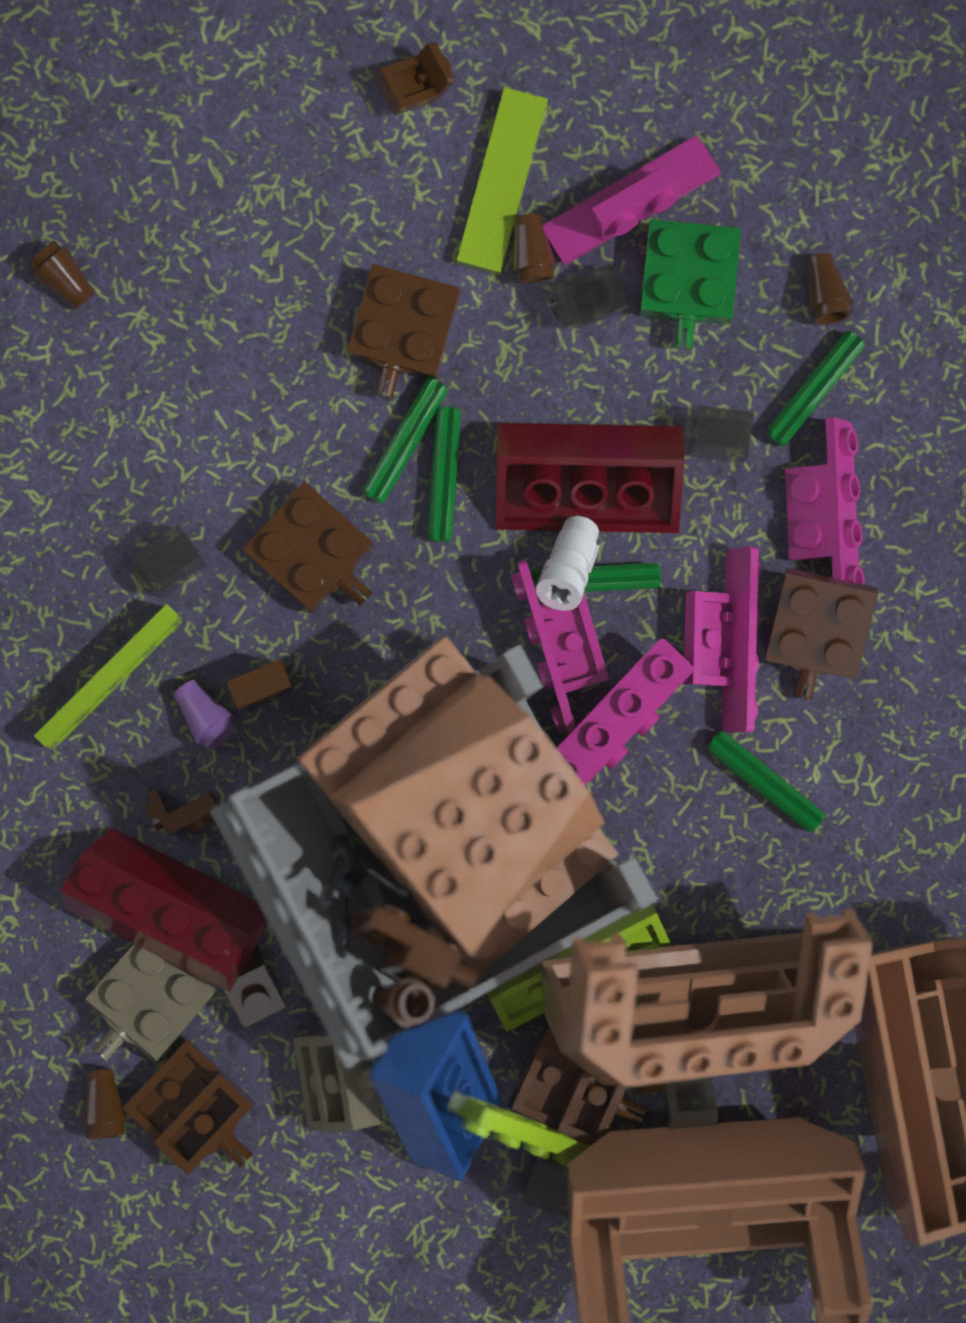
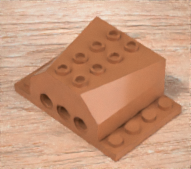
M444 635L439 637L296 758L396 882L411 892L410 899L430 924L453 939L450 946L463 952L460 958L461 962L474 971H478L479 975L619 855L599 829L605 823L590 791L538 725L489 676L475 673L449 638Z

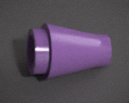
M196 680L185 683L174 693L173 697L179 704L196 743L203 744L208 751L225 743L237 731V727L232 722L234 715L204 691Z

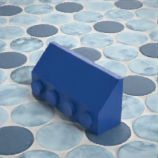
M457 1011L394 1035L387 1046V1050L376 1056L370 1077L412 1163L462 1182L485 1137L462 1127L461 1124L464 1117L447 1109L454 1091L498 1107L502 1106L503 1101L467 1014Z

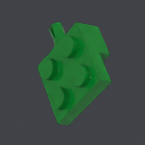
M649 220L639 316L676 321L673 348L681 350L683 332H685L684 350L693 349L695 323L730 325L734 311L741 228Z

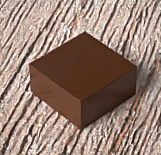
M281 659L226 681L236 707L240 711L247 710L295 690L286 666Z

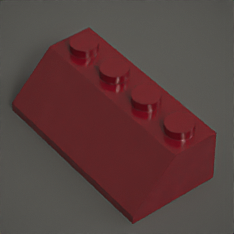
M498 423L496 530L561 531L566 519L572 516H581L592 520L597 525L599 532L679 533L685 464L683 426Z
M113 828L83 852L60 890L67 910L228 992L231 991L269 924L258 901Z

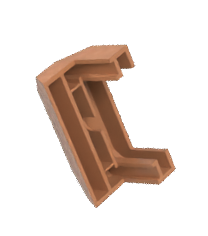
M852 909L842 910V916L818 918L816 913H806L804 932L642 950L626 951V943L621 933L611 934V939L607 941L585 943L583 937L573 938L571 957L548 959L541 962L545 1017L560 1051L602 1084L627 1087L810 1065L860 1022L872 941Z
M965 934L871 952L861 1020L854 1026L884 1188L906 1240L919 1246L966 1232Z
M798 1117L608 1132L568 1163L567 1203L570 1265L577 1323H630L622 1260L803 1246L816 1322L868 1323L872 1303L856 1219L865 1168L855 1142Z

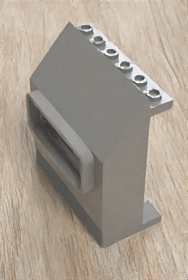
M521 645L510 649L494 662L475 671V673L489 676L541 729L526 700L543 686ZM299 763L251 789L247 787L233 794L226 802L209 810L345 1067L348 1069L363 1060L371 1059L386 1051L394 1035L415 1028L404 1027L387 1015L377 1012L372 1005V994L377 987L401 981L380 970L388 953L387 951L348 931L347 957L344 959L338 957V886L328 907L323 908L320 905V900L333 870L331 855L334 852L331 844L333 838L339 835H347L350 838L352 847L356 849L357 847L335 805L304 767ZM634 857L617 865L613 861L608 863L479 975L471 990L451 979L446 988L430 990L434 998V1008L430 1017L420 1025L443 1017L573 945V938L583 937L584 939L627 914L643 909L657 901L658 899L636 858ZM365 877L361 883L352 886L349 890V923L354 913L373 907L382 909L384 904H387L377 884L370 877Z

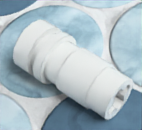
M572 516L566 519L562 530L557 536L550 559L543 566L542 574L536 586V594L541 602L552 609L560 611L572 610L581 602L588 582V573L592 571L600 545L596 544L599 529L592 520L581 516Z

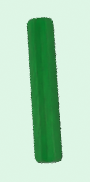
M850 330L842 335L767 428L765 434L772 442L780 447L785 446L864 349L866 343L860 336Z
M430 377L424 381L363 488L365 496L381 504L386 501L435 416L437 409L447 395L448 389L443 383Z
M439 407L436 411L427 531L428 540L436 543H448L452 540L461 411L455 407Z
M658 563L593 566L591 573H588V582L584 592L655 589L661 585V569ZM529 569L536 591L542 569Z
M719 731L708 743L707 751L804 830L813 832L821 824L825 817L821 809L726 732Z

